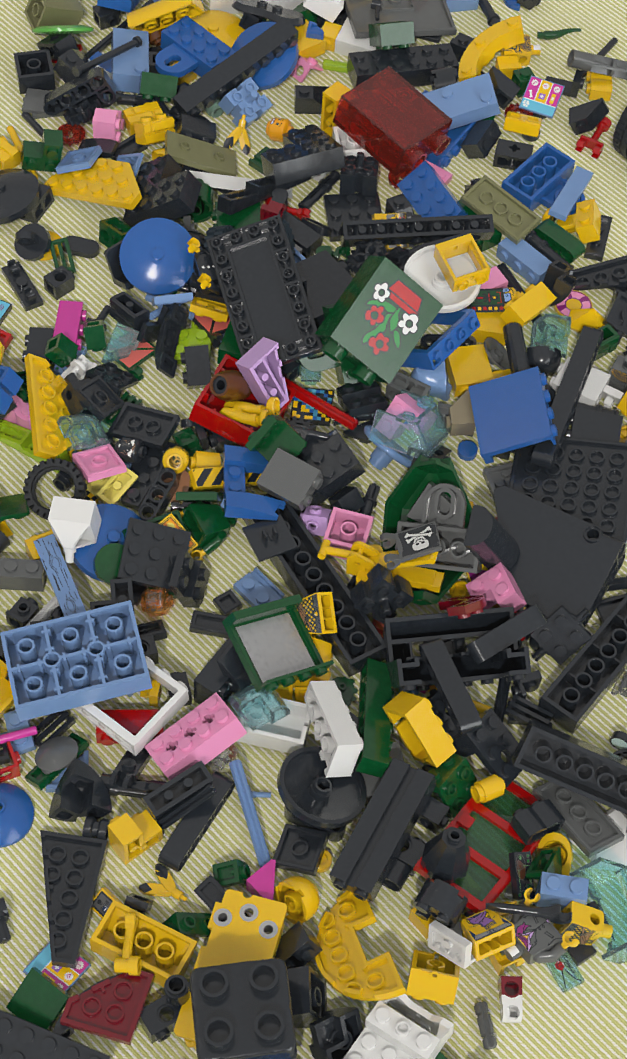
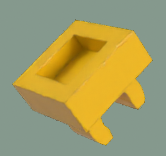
M153 679L152 688L141 691L140 697L149 698V706L158 707L162 685Z

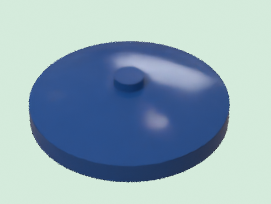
M261 22L250 26L238 36L232 49L237 52L276 24V22ZM298 44L292 48L289 47L280 57L270 61L265 68H260L256 71L255 75L251 78L259 87L258 90L273 88L290 76L298 61Z
M151 218L139 222L127 232L120 247L119 258L124 276L133 287L149 295L162 296L178 291L188 283L192 273H194L193 261L195 252L189 253V245L187 244L192 238L183 226L169 219Z
M97 505L102 520L97 542L77 548L74 553V562L78 568L89 577L98 581L101 580L97 578L93 568V560L96 553L103 546L110 543L123 545L124 535L122 530L127 528L128 519L132 517L141 520L133 511L120 505Z

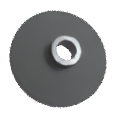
M486 338L484 340V348L489 363L495 364L501 370L510 369L506 349L494 338Z

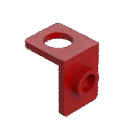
M10 741L6 743L13 765L0 769V776L6 772H11L6 776L0 777V783L21 776L19 764L22 761L19 752L13 751Z

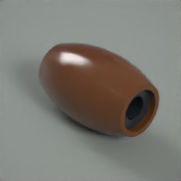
M238 370L220 371L210 380L209 387L213 395L225 402L243 401L252 394L248 383Z

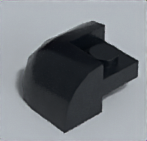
M340 1007L322 1013V1018L309 1024L313 1044L309 1045L314 1059H343L363 1031L359 1010L356 1007Z

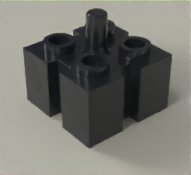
M357 152V157L353 155L344 156L345 167L341 168L339 194L354 195V193H362L364 196H376L379 158L371 156L364 158L363 152Z
M379 563L367 574L368 580L366 582L361 580L350 591L354 607L365 614L372 613L373 619L384 624L385 618L397 616V608L404 609L414 599L410 582L399 575L393 578L391 570H388Z

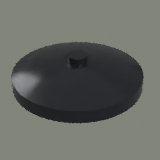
M17 168L0 170V225L23 217L39 201L41 188L36 176L31 172Z
M304 747L292 752L284 760L277 776L278 792L285 806L300 820L320 828H339L355 820L363 809L367 796L365 781L361 773L355 771L354 767L351 776L326 778L324 769L327 768L326 761H321L319 754L320 750H322L321 747Z

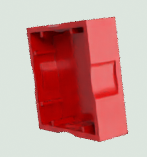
M225 354L214 375L224 370L239 371L235 364L238 360ZM209 382L194 403L189 420L247 448L245 445L249 441L248 437L254 431H258L261 426L253 427L238 423L220 414L226 402L213 395ZM287 384L289 401L280 408L279 415L282 418L288 411L297 389ZM253 393L243 400V402L259 405Z

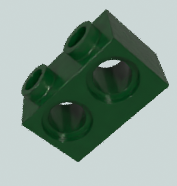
M116 217L100 220L99 242L110 248L123 240L132 227Z

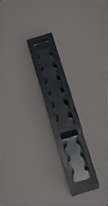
M267 177L247 181L245 189L218 195L217 210L232 215L272 197V191L276 188L288 190L310 180L311 177L277 186Z

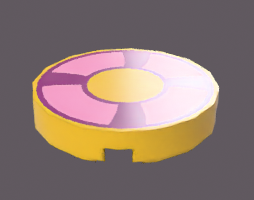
M573 290L565 300L554 305L555 313L557 312L561 320L567 322L571 309L592 308L593 304L586 294Z

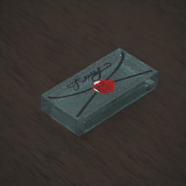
M568 952L563 954L554 963H545L563 993L584 983V978Z

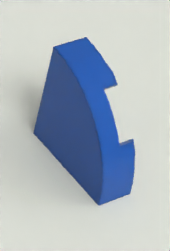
M503 0L510 9L520 11V4L517 3V0Z
M309 21L306 38L323 40L324 31L317 26V23Z

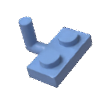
M16 710L5 713L3 715L7 732L0 735L31 727L30 721L20 722ZM33 735L10 742L13 751H18L19 755L36 750Z

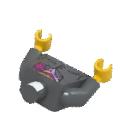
M528 888L524 892L526 900L521 901L519 905L531 906L532 903L538 902L541 896L537 893L535 898L531 900L530 893L533 891V888ZM513 914L510 922L514 924L516 944L504 949V953L511 962L521 956L527 964L535 962L538 964L554 963L568 951L569 946H578L579 940L574 939L569 943V938L574 935V932L566 931L562 936L547 919Z

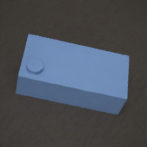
M113 27L111 50L131 41L135 36H139L142 40V46L134 47L111 59V80L116 87V91L138 93L141 72H149V31Z

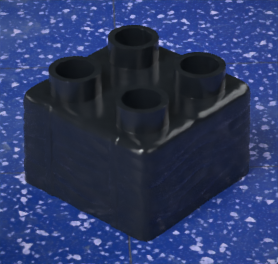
M271 958L200 967L191 971L189 980L198 1059H298L287 966L282 959Z

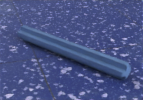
M238 759L231 761L229 766L261 868L271 858L243 765Z

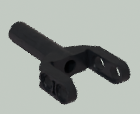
M509 323L503 327V334L511 374L530 369L521 324ZM547 384L545 385V390H548L550 393L551 401L548 404L551 407L556 392Z

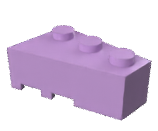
M263 337L235 364L248 383L259 405L266 406L267 400L273 396L279 398L280 408H282L289 401L285 377L282 376L281 372L282 361L278 357V342Z

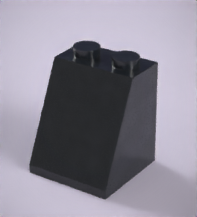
M309 965L287 969L294 1028H310L309 1024L322 1018V1013L327 1011L326 980Z

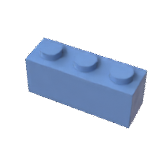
M507 237L498 243L496 256L500 261L506 263L514 272L521 275L530 284L536 286L541 281H544L548 266L552 263L549 259L523 239L517 245Z

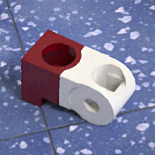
M501 976L498 980L501 1023H521L523 1011L522 976Z

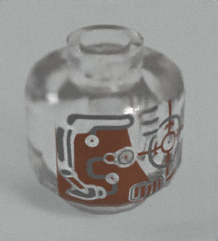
M234 743L207 763L214 772L230 771L229 763L236 760L238 750Z

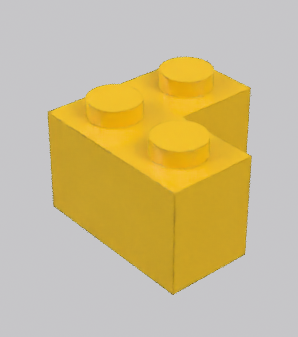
M144 810L142 813L138 812L132 817L126 812L122 816L114 817L109 825H107L109 845L125 865L163 839L162 828L147 810Z

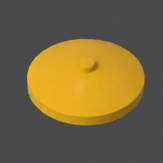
M206 10L204 14L191 18L230 48H232L238 36L245 31V29L239 26L240 19L224 11Z

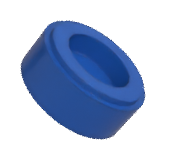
M462 441L458 445L457 455L462 460L471 461L477 456L478 447L472 441Z

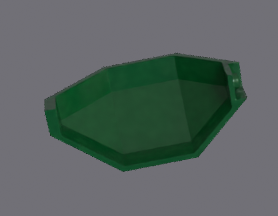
M420 454L385 501L382 534L397 533L398 521L418 522L407 515L431 481L436 485L443 483L455 485L464 493L467 502L464 528H468L472 507L451 458H428ZM444 492L447 496L451 498L449 493ZM381 542L383 552L395 550L396 543L391 548L384 549L382 545L383 542ZM421 567L444 573V580L439 593L411 587L414 599L411 602L420 606L437 604L464 572Z

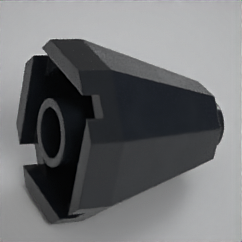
M449 827L425 844L420 864L428 870V875L432 880L436 878L452 884L456 879L466 877L471 857L467 837L461 829Z

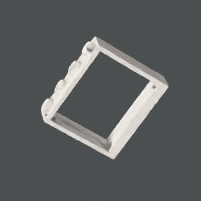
M145 656L149 675L174 695L135 736L93 704L73 708L135 756L189 701L187 686L181 681L177 682L167 670L159 669L147 656Z

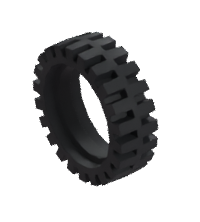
M59 458L40 461L38 466L34 465L32 467L33 470L28 472V478L24 480L25 486L23 491L27 505L36 515L48 520L50 509L43 507L37 500L36 486L40 478L47 472L54 470L66 472L74 481L75 491L73 498L84 500L87 497V484L82 473L70 462Z

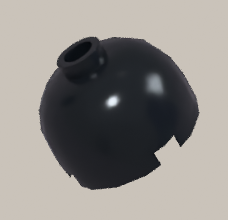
M549 346L527 348L530 368L538 366L540 372L545 373L546 378L558 371L561 363V350L554 348V351H551Z

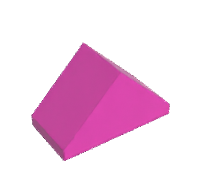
M270 860L246 880V890L251 895L273 900L276 860Z

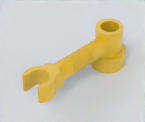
M126 913L122 957L115 958V973H128L133 976L141 974V956H132L134 935L138 926L136 913Z

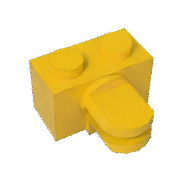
M595 199L576 203V213L569 215L565 222L560 219L557 220V224L569 233L577 232L583 244L600 240L601 213Z

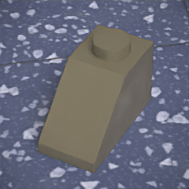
M466 391L449 408L448 416H445V427L449 428L450 436L474 435L475 422L469 391Z

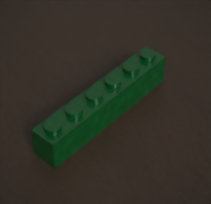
M370 658L366 660L360 672L357 732L363 739V749L358 756L355 771L381 778L392 762L389 752L393 743L390 740L393 723H390V719L382 707L393 699L394 691L392 690L387 664Z

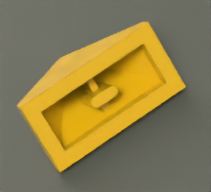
M594 308L571 309L565 327L581 333L584 326L599 329L604 326V318Z

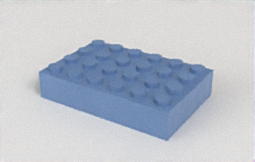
M131 600L0 632L14 705L20 722L152 688Z

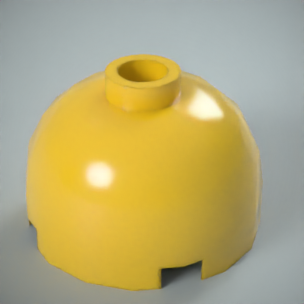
M292 876L281 881L275 887V901L287 905V913L289 915H286L285 918L291 923L296 924L298 921L304 923L316 914L320 905L317 886L310 880L302 876Z

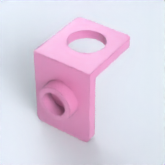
M301 56L291 75L302 83L311 68L323 71V68L317 64L318 61L314 58ZM299 66H302L304 69L301 76H298L296 72Z

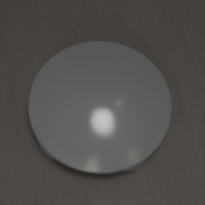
M57 736L47 740L38 748L35 754L36 765L44 774L68 768L77 756V742L68 736Z

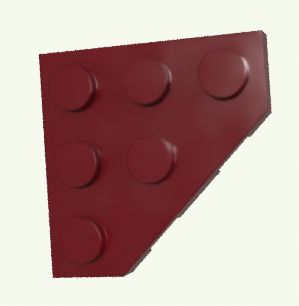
M142 970L139 976L122 973L112 979L108 978L92 986L90 990L80 995L76 994L68 998L60 1024L130 1046L151 989L154 974Z

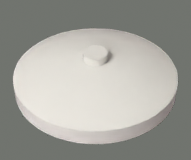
M430 245L416 251L408 259L404 267V273L443 305L438 313H451L462 310L476 299L481 287L478 284L468 287L463 291L452 292L433 257L435 245ZM468 253L446 259L456 278L478 271Z

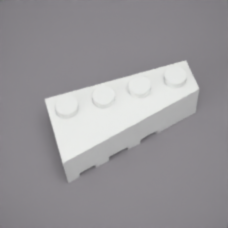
M310 681L304 699L310 721L315 722V740H320L322 750L319 752L321 761H326L325 776L326 778L351 776L360 751L363 749V739L357 732L356 724L352 721L348 706L345 705L341 691L337 688L335 681Z

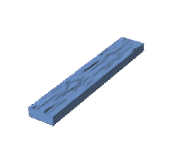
M54 534L33 541L63 615L68 616L85 612L86 609Z

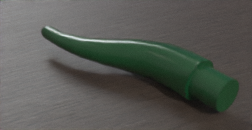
M568 28L537 32V39L554 40L568 33L580 32L581 29Z

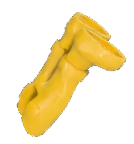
M272 396L267 400L266 406L243 401L226 402L220 414L238 423L259 427L262 426L261 422L268 415L280 414V401L278 397Z

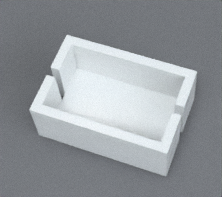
M248 691L244 712H242L240 723L247 734L237 741L290 754L297 749L304 748L311 725L306 704Z

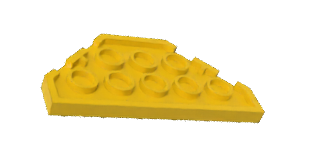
M98 158L92 167L88 169L52 175L44 184L51 187L54 196L133 210L142 199L130 163L105 158Z
M28 353L24 359L34 456L44 459H55L87 434L85 418L72 419L61 396L67 383L60 375L56 376L49 368L51 364L46 359Z

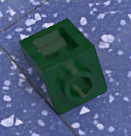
M239 859L212 865L213 877L223 888L238 884L246 886V880L251 876L248 864Z

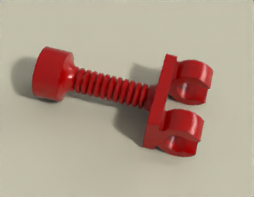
M604 117L596 126L597 129L591 138L581 135L576 143L577 147L575 150L582 152L584 147L593 150L591 157L598 159L604 147V143L599 142L598 139L603 132L609 130L612 125L611 120L608 117Z

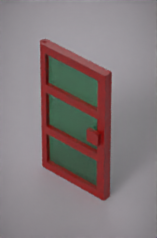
M511 782L505 788L504 795L486 803H476L471 797L445 828L455 827L461 829L467 837L471 855L466 877L458 878L450 885L459 890L458 896L461 899L465 895L468 899L466 907L474 913L486 910V903H494L511 882L508 853L531 851L532 855L540 842L538 840L533 844L525 845L510 825L515 811L520 808H529L537 801L532 794L514 782ZM421 857L413 870L426 879L430 878L428 870L420 864Z

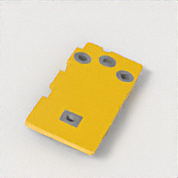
M232 889L226 890L222 903L215 902L207 926L211 933L206 947L201 945L194 969L273 958L284 929L287 905L255 895L245 898L243 892ZM247 910H252L254 914L251 917H246L244 913ZM190 992L189 1000L181 1006L174 1027V1034L177 1037L195 1041Z

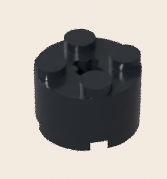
M451 65L430 70V73L433 74V76H430L432 91L455 84L456 80L459 79L457 69Z
M427 878L413 905L417 909L415 914L419 918L426 921L429 918L436 920L450 929L456 926L468 904V899L465 895L461 899L458 896L459 890L450 884L436 878L434 882H431V878Z

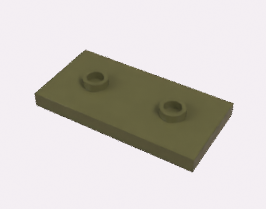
M167 130L165 134V155L169 154L177 163L213 174L236 177V151Z
M486 175L460 198V201L477 215L492 214L494 228L516 245L542 219Z

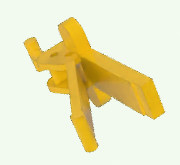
M324 539L317 557L321 560H324L326 555L347 558L346 574L356 575L357 585L361 580L364 582L368 580L367 574L378 563L387 568V563L384 561L386 554L399 553L398 550L383 552L381 546L376 544L368 545L361 541L354 542L350 551L331 547V542ZM439 551L401 563L391 570L393 578L399 575L409 581L413 588L439 593L444 580V573L417 567V565L435 564Z

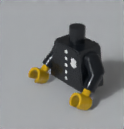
M193 237L187 244L189 245L188 252H195L193 270L201 295L209 293L220 294L222 291L210 252L200 246L199 240Z

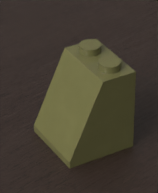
M29 0L24 13L33 29L38 26L78 25L81 18H83L84 10L79 0Z

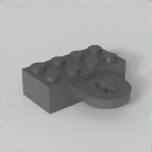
M443 483L433 486L424 498L422 522L398 521L397 533L435 521L442 550L439 551L435 564L417 566L480 573L482 571V563L464 546L467 528H464L467 502L464 493L455 485ZM444 492L449 493L451 496L450 511L447 515L441 514L439 510L440 497Z

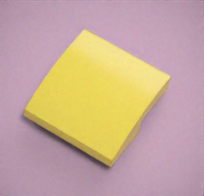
M127 468V472L89 483L85 479V483L87 484V490L95 495L99 501L104 504H116L139 477Z

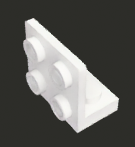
M436 920L429 924V948L463 969L476 961L471 954L472 942L462 936L461 922H457L456 926L450 929Z

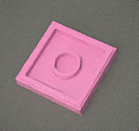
M110 444L72 454L73 462L88 483L127 472V466Z

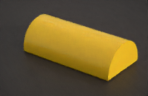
M159 0L127 13L128 27L132 30L149 31L150 35L157 30L169 27L185 16L194 18L205 13L201 0Z

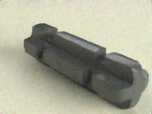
M485 1001L475 1004L474 1010L478 1017L477 1022L481 1037H483L484 1049H494L497 1046L496 1036H493L495 1032L490 1014H488V1005Z

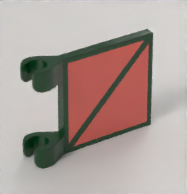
M128 331L108 345L107 348H104L103 351L124 369L133 374V377L141 381L144 376L142 375L143 369L139 365L152 356L155 358L156 346L150 342L140 343L137 340L138 334L134 335Z

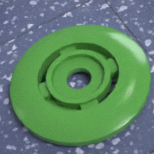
M48 25L32 29V33L44 35L83 34L94 31L93 27L87 25Z

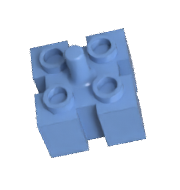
M251 77L242 82L237 89L234 88L227 93L218 103L226 115L231 113L234 117L232 122L236 127H239V119L245 114V129L254 121L264 116L273 106L265 94L260 96L257 92L259 87Z

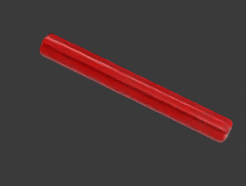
M285 378L287 385L297 389L296 398L351 430L358 426L356 418Z

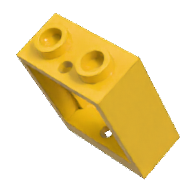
M471 233L435 245L433 257L452 292L463 291L468 287L477 284L481 285L489 280L490 267ZM468 252L478 271L456 278L446 259Z

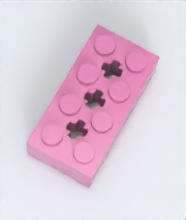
M216 692L144 747L170 781L199 761L206 765L247 734V732Z

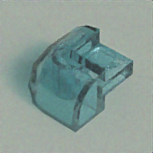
M545 314L538 318L532 325L530 347L549 346L551 351H554V348H558L561 350V358H565L571 329V317Z
M83 413L61 416L57 420L63 437L70 439L74 450L91 449L110 444L102 424L92 415Z
M250 685L233 694L228 699L232 708L240 718H244L252 731L268 722L273 724L290 714V709L275 690L269 693L266 690L257 693L254 686Z

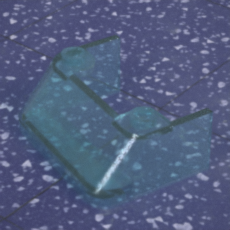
M402 389L400 394L407 393L417 401L416 404L426 410L418 417H415V414L411 412H403L396 416L377 409L368 440L418 458L420 454L429 458L447 441L448 430L433 398L419 396Z
M599 857L569 873V875L589 879L588 898L591 897L593 900H597L607 923L613 926L612 941L608 943L607 953L601 955L602 959L621 964L627 962V866Z

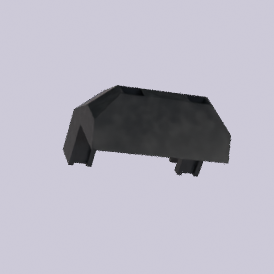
M513 607L483 609L484 612L471 614V617L458 619V616H448V613L385 618L383 640L392 689L399 688V692L416 690V688L417 691L430 690V686L435 685L422 657H413L412 645L423 644L437 638H441L465 686H473V681H481V685L494 684V679L507 678V681L525 679V675L531 674L528 647L518 649V643L515 642L476 665L470 653L466 652L465 640L477 639L514 617Z

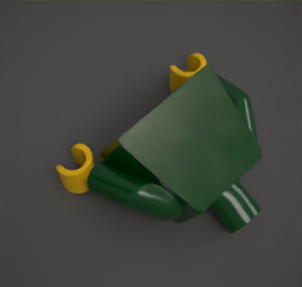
M197 501L189 504L180 512L189 532H191L192 538L198 544L197 547H202L201 551L194 550L191 552L193 559L197 556L200 557L197 560L204 561V555H209L227 539L228 532L236 524L235 518L224 517V512L219 505Z

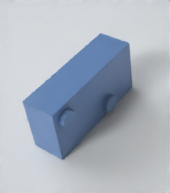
M489 72L420 95L427 125L432 136L501 114Z

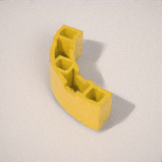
M520 15L492 25L480 33L468 45L459 64V82L481 75L483 66H486L499 50L503 48L506 50L515 45L525 43Z

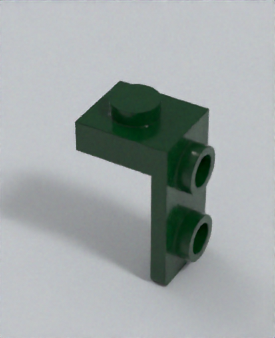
M175 912L162 924L186 936L209 937L211 930L207 926L211 913Z

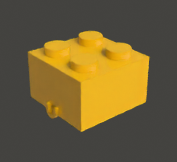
M414 949L406 995L416 1000L428 999L440 1005H454L460 966L437 952L429 953ZM435 954H438V955H439V958H438V959H436V958L434 957Z

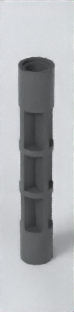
M574 49L568 55V67L627 80V61Z

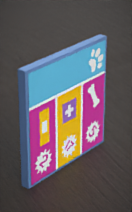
M531 75L519 108L553 119L565 86Z
M49 942L26 966L23 973L27 975L31 968L36 967L64 991L68 992L90 968L91 964L79 955L76 969L52 965Z

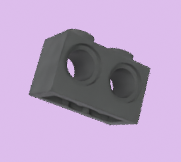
M397 372L390 384L386 385L385 398L393 401L396 395L407 393L425 407L429 401L431 386L401 372Z

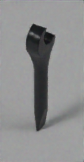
M486 903V909L496 912L536 916L556 924H568L572 921V912H561V905L559 904L547 907H533L506 903Z

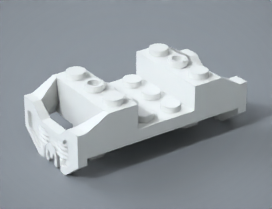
M406 994L380 1000L365 1019L364 1030L343 1059H435L446 1041L452 1036L454 1024L444 1017L428 1012L414 1003ZM390 1001L403 1015L387 1005Z

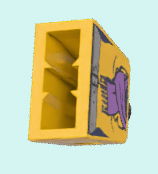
M486 909L476 914L473 911L464 913L461 921L462 936L472 942L471 954L476 961L516 944L514 924L496 912Z

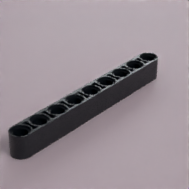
M587 326L583 327L551 405L555 417L552 419V424L556 425L558 436H555L556 445H553L551 439L536 443L531 457V464L552 469L601 346L604 335L603 330Z

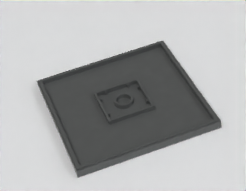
M344 0V7L355 39L369 38L368 24L394 21H413L414 36L456 35L457 29L446 0H381L379 21L375 20V9H371L372 0Z

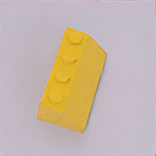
M113 900L90 938L91 951L113 962L115 958H121L125 938L126 913H136L138 926L134 935L132 956H141L142 971L154 974L153 982L164 987L165 981L170 976H184L197 946V941Z

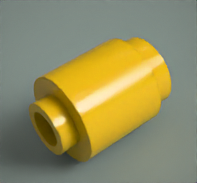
M495 774L481 779L470 788L472 798L476 803H486L504 795L505 783L501 777Z

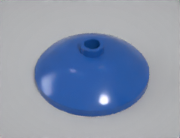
M0 783V806L2 807L0 810V848L13 845L23 839L30 831L34 821V807L28 794L21 788L8 783Z

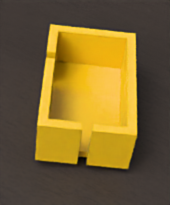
M401 691L382 707L393 724L402 717H405L394 727L414 760L422 763L426 762V764L437 768L456 752L452 744L454 742L452 737L444 731L442 727L443 722L434 714L431 709L432 704L426 697Z

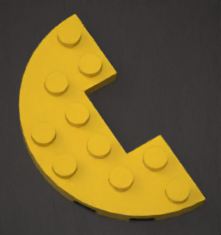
M345 891L336 899L337 903L332 909L324 913L318 925L317 941L322 951L315 956V960L322 976L336 991L357 1000L380 1001L407 993L389 951L367 961L356 931L377 922L367 899L362 901L356 898L352 892Z

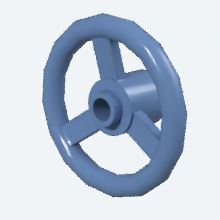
M366 425L364 427L366 436L377 446L369 459V462L375 468L381 471L392 460L407 468L411 467L413 457L393 439L390 440L374 426Z

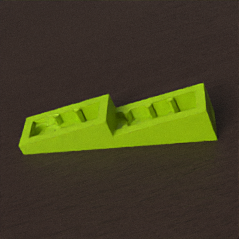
M3 419L0 420L1 442L37 462L47 461V459L34 456L31 430ZM67 450L56 457L66 461L70 460Z

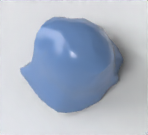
M445 360L435 370L419 369L418 367L413 369L411 378L431 386L430 396L437 397L443 401L450 399L452 385L448 383L449 376L445 367Z

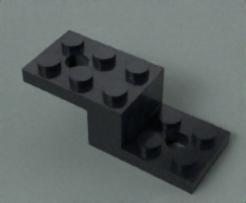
M438 690L428 698L432 704V711L443 722L442 727L444 731L454 741L452 744L456 749L455 754L463 757L476 754L490 774L501 777L504 780L505 788L508 787L522 772V769L513 766L512 756L518 742L493 709L490 708L479 713L483 726L482 729L460 736L451 717L445 713V705ZM501 752L505 754L506 762L502 760Z

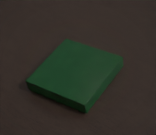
M33 967L6 1008L15 1016L50 1030L66 1006L68 998L72 996L38 968Z

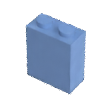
M542 872L534 892L535 896L539 893L541 898L538 902L533 903V906L547 907L559 904L562 911L571 901L586 905L589 879Z

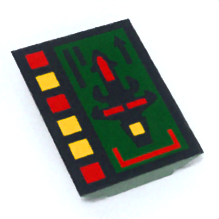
M503 288L480 289L476 299L469 305V309H474L475 312H504Z

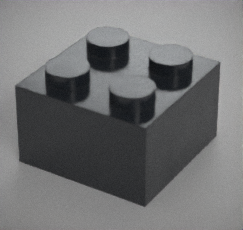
M49 49L13 53L20 94H25L27 88L47 91L56 89Z

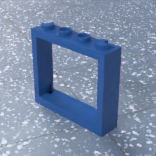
M464 308L456 312L437 314L431 324L452 326L427 350L413 349L401 367L435 370L480 327L475 310Z

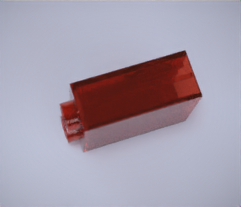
M390 66L343 94L333 119L334 124L394 176H397L407 168L413 171L432 152L436 156L440 155L451 141L447 133L452 119Z

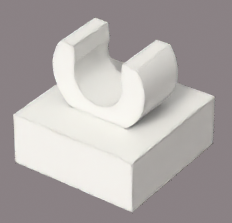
M606 385L602 391V398L605 399L603 407L611 409L614 403L618 405L624 393Z

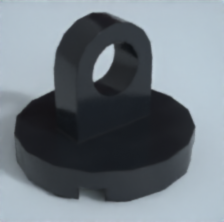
M30 223L15 233V251L27 261L34 262L42 259L43 255L50 249V233L39 224Z

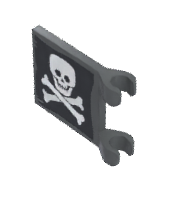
M435 521L395 534L383 533L380 535L384 549H389L397 543L399 554H386L384 556L388 570L395 569L403 562L442 550Z

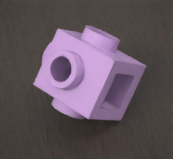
M311 505L306 507L304 513L300 514L301 521L312 537L325 535L332 509Z

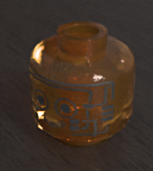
M165 588L148 589L141 596L142 611L146 612L150 617L165 616L169 613L170 608L174 606L173 596L169 595Z

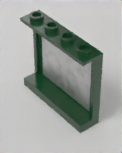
M300 594L232 612L222 621L257 693L265 690L269 693L281 685L285 688L294 684L297 680L304 682L313 675L320 677L328 672L327 669L334 664L333 660L323 662L296 609L303 602Z

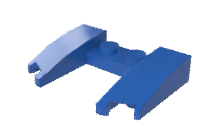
M224 445V517L277 520L279 515L275 513L278 508L284 510L285 501L246 493L245 472L262 474L269 463L258 451H250L248 448Z

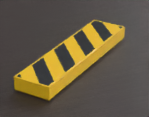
M223 466L195 468L188 472L194 491L224 488ZM245 472V486H258L256 482L261 473Z

